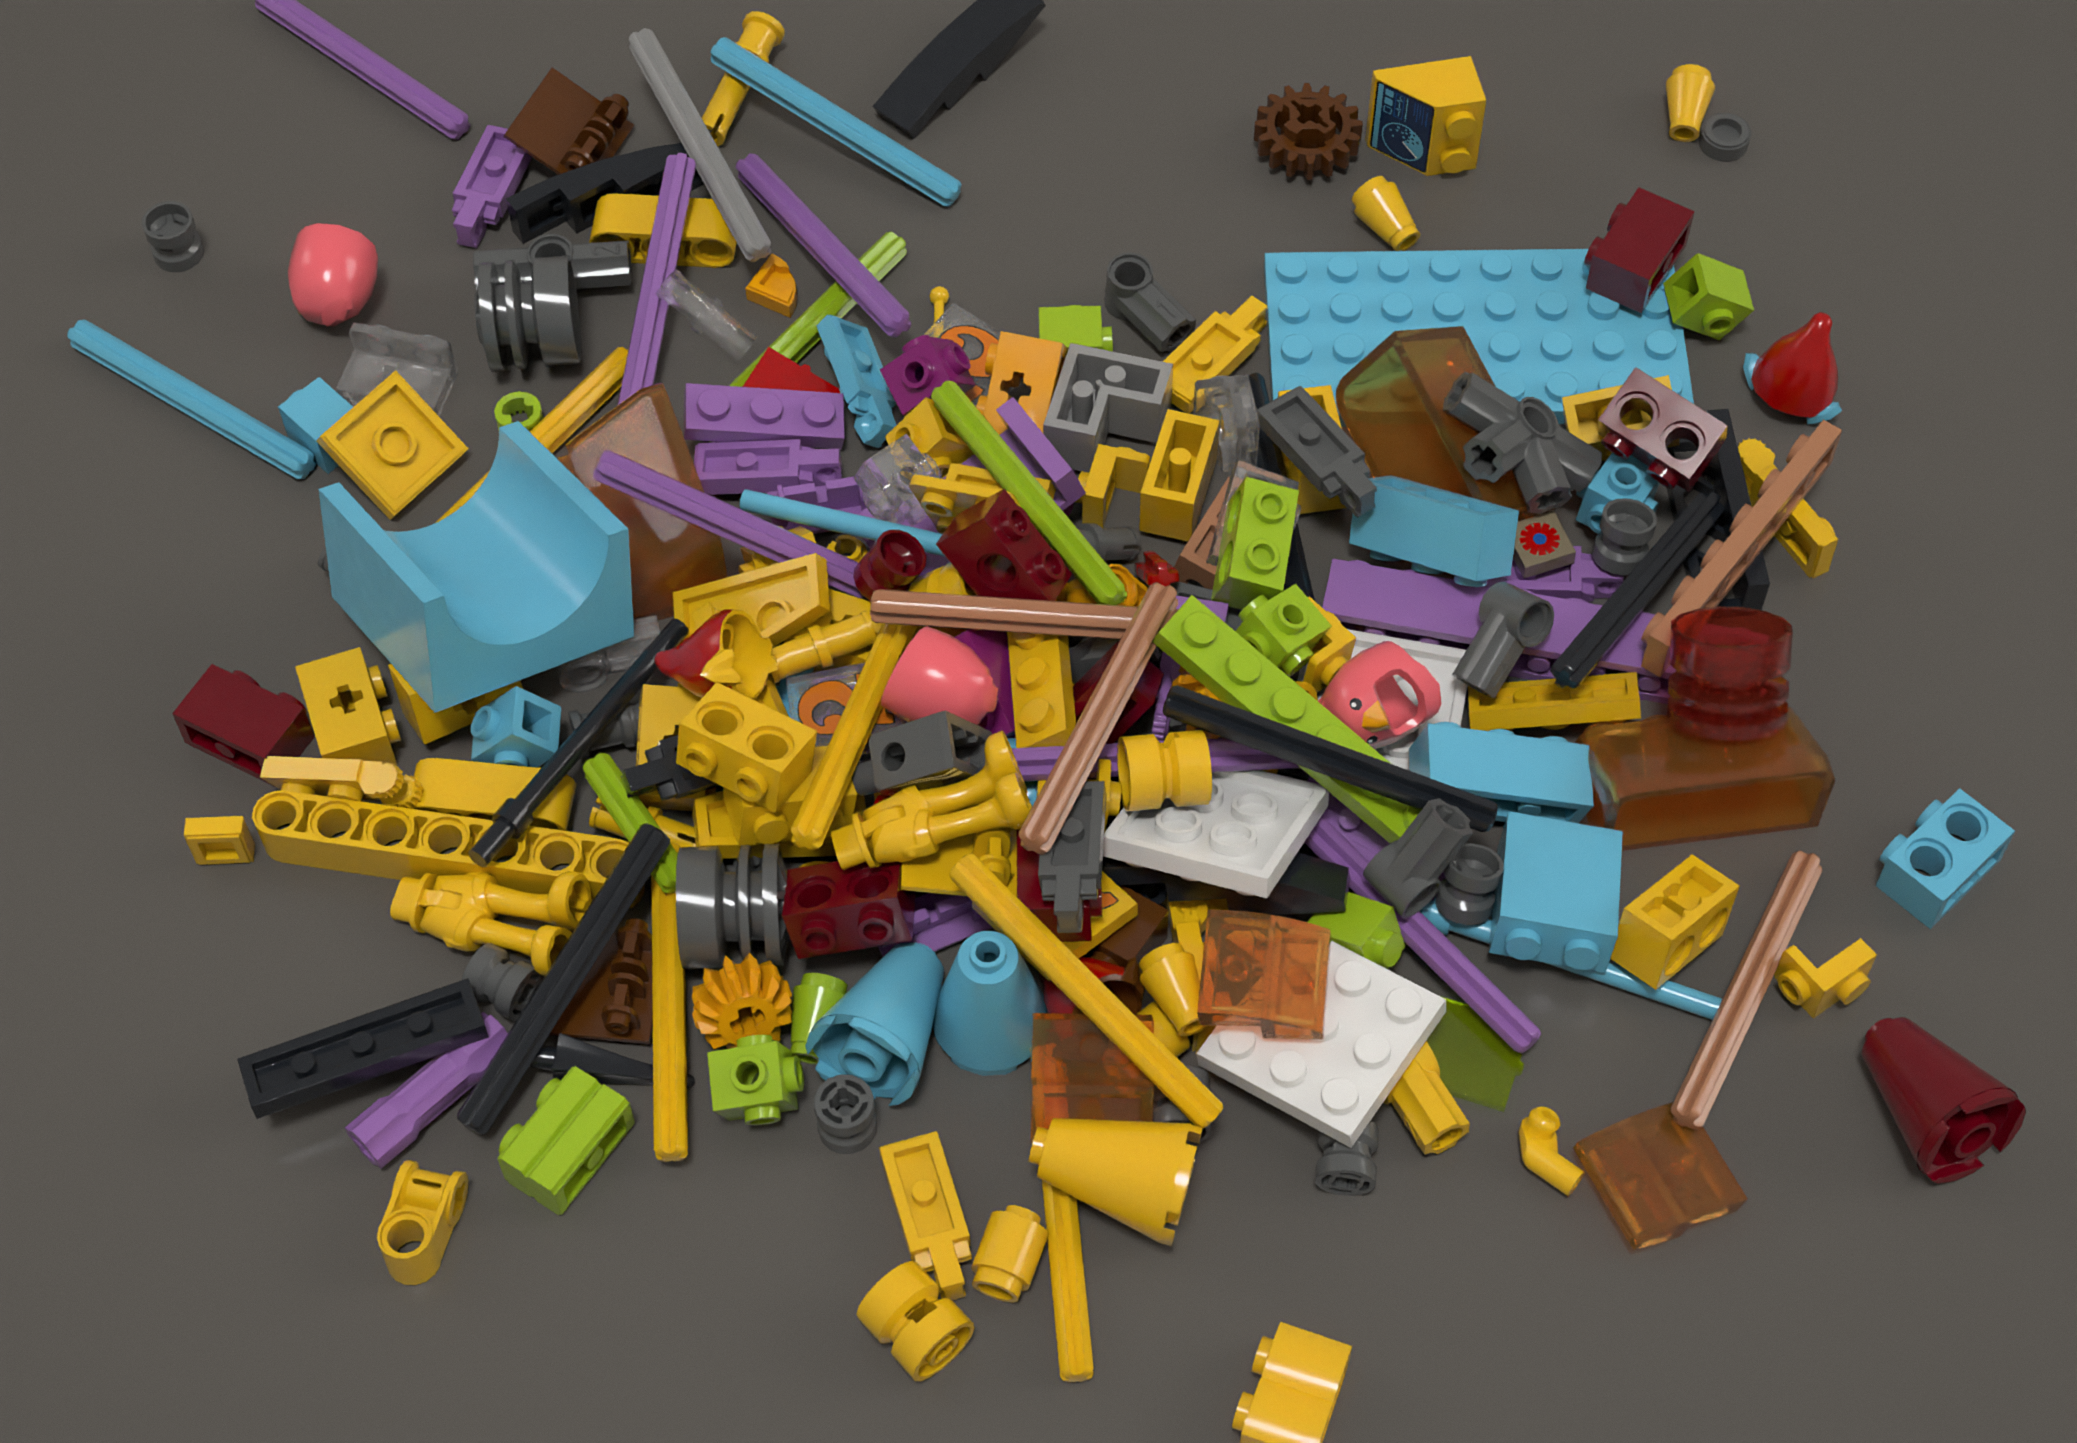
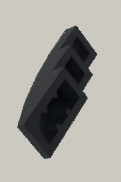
M975 1L916 56L872 107L879 116L915 139L941 105L951 109L977 75L984 80L990 76L1046 6L1044 1Z
M682 143L656 146L602 159L553 176L505 198L513 233L522 244H525L567 222L573 231L578 234L593 225L597 201L602 196L615 193L659 196L667 157L669 155H677L678 153L687 154V157L689 155ZM696 169L691 191L704 185Z
M1297 852L1268 898L1242 895L1232 889L1201 881H1188L1177 875L1146 867L1130 866L1123 861L1107 857L1104 863L1105 874L1117 885L1165 883L1168 902L1226 899L1229 918L1346 911L1350 882L1349 867Z

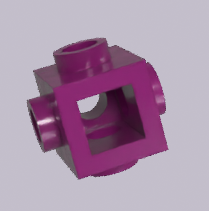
M922 335L906 343L902 347L903 354L880 369L902 415L911 412L925 397L932 399L931 393L934 388L940 387L945 381L955 382L964 393L976 386L968 371L971 367L970 360L962 347L953 340L930 337V335Z

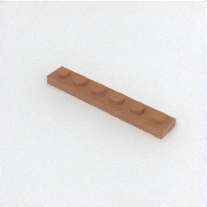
M1823 420L1810 437L1805 434L1799 436L1787 456L1786 462L1788 464L1782 472L1773 469L1763 482L1758 493L1760 499L1753 507L1745 504L1734 518L1729 530L1731 535L1727 540L1722 542L1717 539L1710 546L1701 562L1700 568H1702V571L1695 579L1689 575L1686 576L1671 600L1673 606L1668 613L1664 615L1658 612L1650 620L1641 638V641L1647 644L1641 667L1658 677L1663 675L1831 465L1842 433L1840 428Z

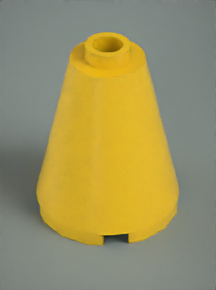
M1052 1118L1049 1129L1037 1127L1028 1162L1039 1165L1037 1178L1154 1241L1172 1246L1175 1230L1165 1228V1224L1170 1223L1178 1226L1197 1146L1187 1144V1141L1200 1143L1203 1127L1191 1123Z

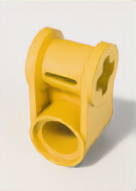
M406 1160L400 1166L394 1181L391 1199L377 1232V1241L389 1274L395 1281L404 1285H418L427 1282L438 1271L453 1228L459 1221L466 1203L469 1184L466 1172L454 1171L452 1175L428 1171L420 1169L419 1164L412 1160ZM411 1241L422 1242L414 1251L408 1253L397 1252L405 1243Z

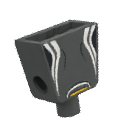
M945 710L872 734L869 739L871 758L858 761L851 777L854 787L861 796L878 792L891 797L902 789L916 785L920 791L958 783L983 769L985 765V741L992 735V732Z

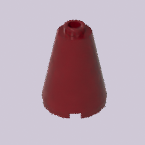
M1906 1017L1884 1018L1876 1022L1867 1031L1862 1048V1057L1919 1170L1927 1174L1933 1182L1938 1184L1954 1182L1973 1174L1984 1166L1977 1157L1992 1145L2001 1153L2011 1143L2022 1127L2026 1114L2025 1106L2011 1088Z

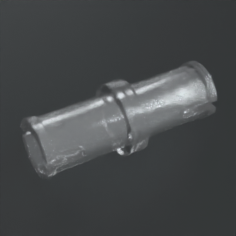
M677 269L666 278L660 286L662 288L656 292L660 299L665 300L691 322L690 329L698 335L702 332L728 352L735 361H738L747 353L757 338L756 334L750 332L722 309L724 303L716 296L710 299L681 275V272Z

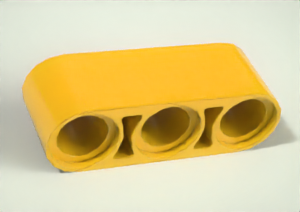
M618 193L602 196L597 201L589 243L629 240L631 263L645 264L659 196ZM690 198L677 266L718 268L729 265L734 260L737 242L714 200Z
M443 758L422 759L416 764L413 777L422 783L421 787L424 788L422 790L423 796L420 798L421 802L419 801L417 806H413L411 809L492 820V815L508 798L515 799L541 768ZM566 774L533 812L534 821L530 826L567 831L577 785L573 778Z

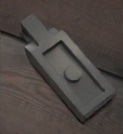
M1302 386L1294 388L1256 410L1255 423L1319 492L1322 491L1329 499L1338 495L1341 503L1357 518L1375 508L1374 498L1377 487L1368 479L1370 477V469L1364 462L1365 453Z
M1104 781L1085 782L1051 849L1039 856L1038 877L1043 901H1054V915L1057 917L1058 933L1082 932L1083 900H1097L1098 889L1101 888L1106 811V788Z

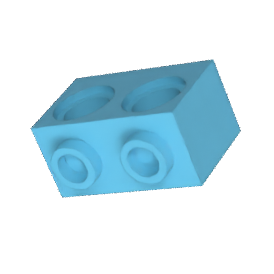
M1960 788L1944 804L1937 799L1934 800L1917 819L1915 826L1918 829L1908 838L1902 834L1896 836L1879 858L1884 867L1876 887L1929 929L1942 919L2002 859L2015 833L2014 829ZM1951 834L1958 835L1966 841L1958 840L1954 838ZM1915 869L1924 870L1931 876L1922 875L1918 873Z

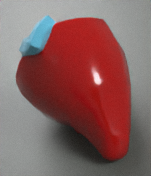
M1819 312L1813 315L1804 326L1774 342L1760 357L1754 353H1746L1743 369L1751 391L1754 389L1755 393L1773 409L1795 416L1806 417L1807 424L1831 420L1843 411L1838 402H1833L1838 389V368L1831 345V317L1824 312Z

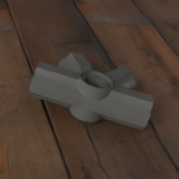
M1465 371L1454 381L1451 390L1444 398L1442 412L1478 433L1463 447L1465 452V463L1463 466L1475 480L1486 479L1492 483L1512 470L1528 512L1542 514L1547 510L1563 506L1572 498L1570 490H1576L1580 493L1592 482L1594 474L1601 466L1602 452L1561 428L1550 407L1535 397H1525L1519 402L1473 372L1469 374Z

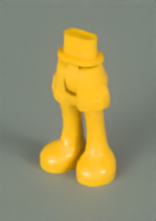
M1000 731L986 739L984 746L985 765L977 774L958 783L920 791L916 785L906 787L893 796L867 808L864 811L865 821L861 814L857 812L852 814L853 823L831 831L834 850L842 870L867 862L870 868H876L881 866L882 863H901L917 857L929 856L938 852L940 843L977 832L1004 827L1015 830L1021 829L1032 805L1027 796L1028 791L1005 733Z
M570 871L560 874L554 880L548 894L528 893L500 886L495 876L487 872H470L465 875L425 873L421 879L405 876L400 880L391 904L390 915L393 920L409 922L415 932H427L443 940L449 948L467 952L475 951L483 944L492 943L498 947L531 957L534 970L540 975L545 976L572 934L571 931H574L590 906L592 898L590 884L586 876ZM498 914L537 920L552 925H544L538 930L502 923L494 919L498 917Z

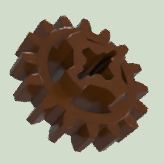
M1304 83L1302 92H1295L1289 85L1284 86L1282 98L1271 93L1267 98V106H1259L1257 109V121H1255L1254 141L1258 142L1257 153L1259 156L1270 155L1269 167L1272 169L1282 164L1287 166L1286 176L1292 177L1297 170L1304 171L1307 180H1312L1316 170H1321L1325 176L1330 177L1332 176L1334 164L1346 169L1349 166V157L1357 156L1359 153L1363 121L1358 120V107H1346L1347 95L1344 93L1334 98L1329 96L1330 86L1324 85L1319 92H1312V87L1309 83ZM1277 126L1281 129L1280 135L1276 130ZM1336 127H1337V129L1339 130L1340 135H1337V134L1335 133V132H1336Z

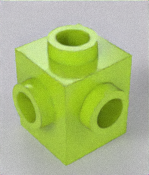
M1294 584L1269 600L1265 595H1260L1251 601L1238 615L1242 623L1236 632L1280 670H1284L1288 676H1291L1308 663L1310 657L1314 655L1312 649L1332 625L1297 584Z
M746 1036L736 1041L737 1047L707 1052L713 1112L729 1121L744 1118L746 1125H765L780 1121V1112L798 1110L796 1092L803 1091L804 1075L800 1059L797 1055L792 1056L790 1049L778 1041H773L772 1036Z

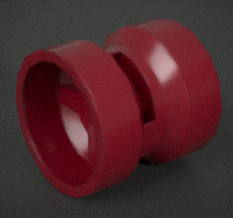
M902 530L883 532L870 548V552H867L854 568L853 578L856 587L870 601L873 591L877 589L906 591L909 583L914 582L926 566L927 557L924 548L915 537Z

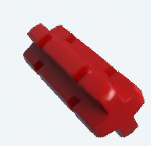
M1148 550L1143 552L1144 562L1134 564L1135 573L1148 586L1157 582L1168 586L1170 583L1179 582L1180 580L1178 570L1156 554L1155 551Z

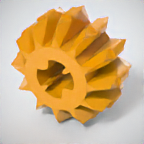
M750 952L738 964H734L725 955L722 969L718 971L704 968V976L702 977L704 983L692 986L693 1020L696 1028L700 1029L701 1034H705L706 1041L711 1044L713 1050L726 1045L727 1049L737 1047L736 1041L739 1038L752 1035H770L772 1040L780 1041V1026L792 1023V1010L790 1007L792 993L788 981L784 980L783 976H780L778 968L773 965L771 960L758 964L757 959Z

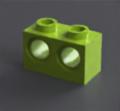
M1245 477L1227 503L1211 601L1229 603V607L1243 610L1244 607L1260 595H1265L1269 600L1283 592L1299 490Z

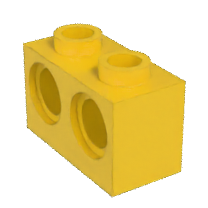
M716 682L679 723L676 764L688 769L697 776L704 777L738 794L747 801L754 802L777 813L812 771L817 731Z
M1693 854L1690 855L1624 908L1618 925V938L1610 959L1657 990L1723 935L1740 885Z

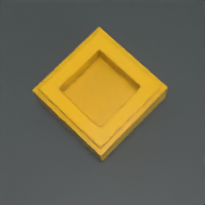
M243 816L185 818L184 838L196 864L254 862L255 843Z

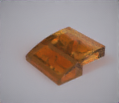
M1208 909L1197 1010L1200 1025L1261 1026L1263 1038L1324 1039L1331 948L1330 929L1269 914Z
M1032 1013L1030 1068L1031 1143H1033L1037 1127L1049 1129L1052 1118L1153 1122V1082L1085 1014ZM1134 1014L1154 1034L1152 1015Z
M1673 1102L1610 1125L1578 1141L1573 1147L1633 1250L1679 1238L1690 1225L1737 1212L1748 1200L1704 1127L1693 1130L1687 1126L1681 1127L1673 1121L1674 1115L1671 1113Z

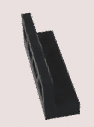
M1729 409L1707 410V413L1728 425L1726 441L1689 492L1676 485L1673 490L1667 488L1674 521L1688 506L1685 504L1684 498L1693 489L1708 495L1713 491L1721 496L1719 502L1724 506L1725 511L1707 535L1715 540L1719 539L1725 542L1731 535L1729 530L1737 513L1745 504L1752 505ZM1680 439L1678 446L1666 448L1668 453L1674 458V452L1697 451L1695 444L1687 439ZM1696 548L1683 562L1686 576L1689 575L1694 579L1701 572L1700 566L1705 556L1703 552ZM1763 551L1759 553L1732 587L1734 598L1723 599L1708 618L1761 614L1770 586Z
M467 978L240 1057L237 1061L250 1106L256 1119L483 1040L488 1038L489 1035L470 980Z

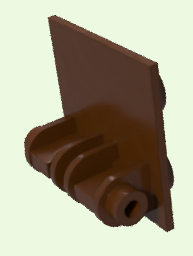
M552 67L503 137L559 175L596 161L613 157L634 124L627 120L629 116V102L624 96L613 94L600 101Z
M634 918L625 921L624 927L619 928L617 933H613L549 1035L559 1036V1033L574 1038L650 1044L653 1028L652 935L647 931L648 924L645 921Z

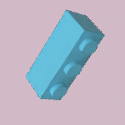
M1392 475L1368 478L1377 487L1374 498L1375 508L1358 518L1352 513L1349 544L1369 549L1370 557L1377 560L1400 561L1403 559L1412 562L1411 569L1417 572L1427 574L1446 572L1453 574L1454 582L1464 586L1483 587L1487 585L1488 579L1511 575L1519 510Z
M1438 722L1435 724L1428 723L1409 748V771L1494 801L1498 805L1495 821L1505 822L1508 811L1579 823L1594 806L1590 745L1570 743L1565 738L1557 736L1533 738L1515 735L1512 731L1506 729L1482 731L1461 728L1460 725L1453 722Z

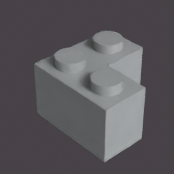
M1070 343L1043 424V434L1072 469L1090 472L1098 444H1105L1108 433L1157 443L1167 409H1170L1172 403L1173 364Z

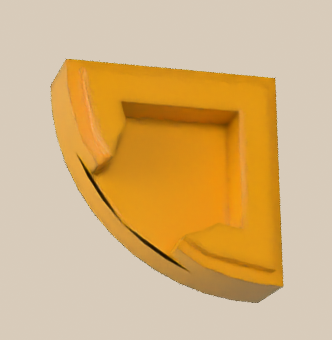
M771 253L746 286V297L749 301L791 318L798 300L796 282L789 271L787 263Z

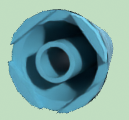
M981 931L969 936L962 943L941 988L933 1020L934 1037L939 1047H942L951 1057V1061L960 1069L981 1076L1008 1074L1017 1070V1065L1031 1057L1030 1047L1034 1041L1046 1040L1049 1032L1050 1017L1044 1003V995L1013 941L1006 935L996 931Z
M904 942L895 945L814 1024L805 1047L807 1054L813 1049L819 1058L815 1070L822 1079L826 1081L828 1078L837 1075H853L861 1078L870 1086L874 1099L876 1097L892 1098L888 1106L899 1105L912 1096L920 1081L944 977V967L931 948L921 943Z

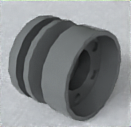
M570 255L535 258L532 265L531 282L524 283L515 260H507L505 262L504 284L500 285L494 262H483L478 265V284L474 294L475 319L479 341L486 353L491 372L505 371L507 367V347L512 349L517 370L526 369L529 360V345L538 344L546 367L581 363L580 315Z
M780 844L764 845L762 871H755L753 852L750 845H741L737 858L736 872H725L723 856L718 846L679 848L676 866V919L679 954L684 970L722 969L725 955H727L728 942L739 943L743 961L749 952L754 958H757V941H765L767 961L771 960L776 967L784 966L786 948L790 936L782 918L785 887L787 886V870L783 862Z

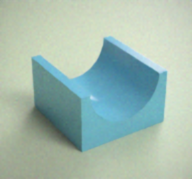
M519 421L499 427V441L494 462L486 479L475 494L457 511L430 526L411 531H385L339 482L318 489L332 598L434 713L634 637L628 528Z

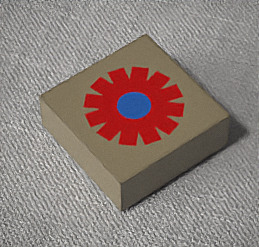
M1554 510L1518 521L1513 559L1524 579L1575 562L1576 551Z

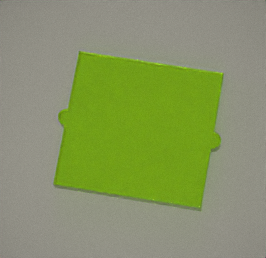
M1442 997L1446 999V1013L1426 1040L1438 1062L1441 1080L1452 1096L1504 1112L1515 1076H1520L1524 1070V1063L1520 1061L1522 1054L1514 1051L1469 1005Z

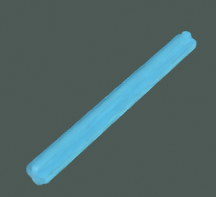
M727 37L720 38L712 47L710 60L713 64L941 205L949 207L958 198L962 185L958 179Z
M78 320L73 328H69L67 337L70 339V344L73 348L292 477L305 479L309 472L314 470L316 461L312 451L87 320Z

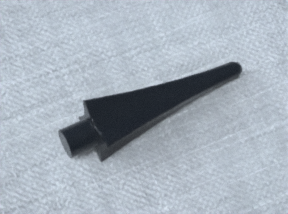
M559 1033L557 1047L542 1045L530 1064L532 1068L553 1071V1078L562 1080L572 1066H576L597 1079L600 1084L653 1085L652 1064L604 1050ZM687 1074V1088L693 1086L695 1080L692 1075Z

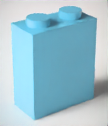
M1508 811L1497 848V854L1504 863V871L1500 884L1494 890L1495 903L1492 910L1489 953L1509 956L1519 960H1532L1566 966L1576 970L1606 973L1618 938L1623 831Z

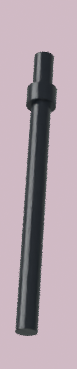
M671 619L515 799H506L492 815L493 824L468 852L473 862L481 867H487L511 838L518 839L534 821L533 812L638 693L643 684L657 671L658 667L654 660L655 655L660 651L678 646L689 634L687 626L682 621Z

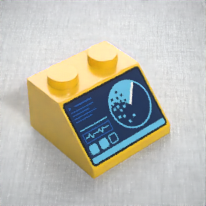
M1471 56L1373 70L1365 136L1367 147L1426 176L1476 169L1486 97Z

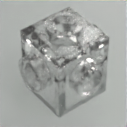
M905 434L864 461L853 479L864 492L862 494L863 501L869 512L876 519H883L884 521L897 524L907 520L912 527L928 517L909 488L912 476L923 475L942 479V475L932 457L926 453L921 454L909 436Z

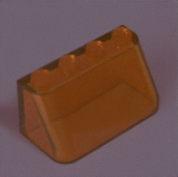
M1464 326L1394 331L1340 380L1336 390L1337 408L1354 442L1365 453L1364 461L1370 469L1373 478L1392 475L1519 510L1518 521L1541 515L1540 513L1527 511L1512 470L1492 483L1486 479L1475 480L1463 466L1465 463L1463 447L1478 433L1442 412L1444 398L1451 390L1454 381L1465 371L1469 374L1473 372L1495 386ZM1553 508V509L1547 510V511L1544 512V513H1547V512H1550V511H1553V510L1555 511L1557 508Z
M663 383L639 389L565 444L567 455L558 457V460L629 530L634 628L673 617V592L727 577L720 536L602 484L593 478V471L598 458L604 450H611L704 493Z
M1774 701L1762 702L1750 708L1726 711L1721 708H1710L1698 714L1669 717L1667 715H1654L1642 721L1619 724L1609 721L1597 722L1588 726L1575 741L1578 744L1589 745L1588 764L1592 778L1594 806L1586 814L1588 825L1623 831L1622 851L1818 827L1835 784V776L1827 754L1795 711L1789 706L1780 705Z

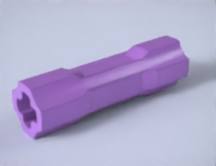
M481 1013L489 1035L488 1038L435 1056L389 1096L379 1098L345 1127L348 1136L373 1165L382 1169L414 1142L419 1132L478 1082L508 1034L505 1028L491 1014Z

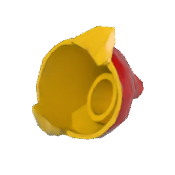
M724 609L712 615L689 638H685L683 643L669 650L658 652L654 658L655 664L661 673L680 683L695 696L702 698L718 682L754 700L764 690L769 673L778 670L777 659L772 655L773 643L769 637L761 636L759 628L746 612L735 609Z

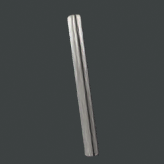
M643 28L639 32L631 33L628 39L630 51L691 159L695 160L696 170L742 253L751 262H756L760 258H766L771 253V241L654 32L648 28Z

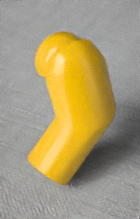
M1547 1107L1533 1108L1528 1117L1522 1120L1518 1130L1522 1161L1529 1170L1569 1197L1582 1180L1585 1172L1558 1153V1141L1555 1132L1560 1127L1558 1115Z

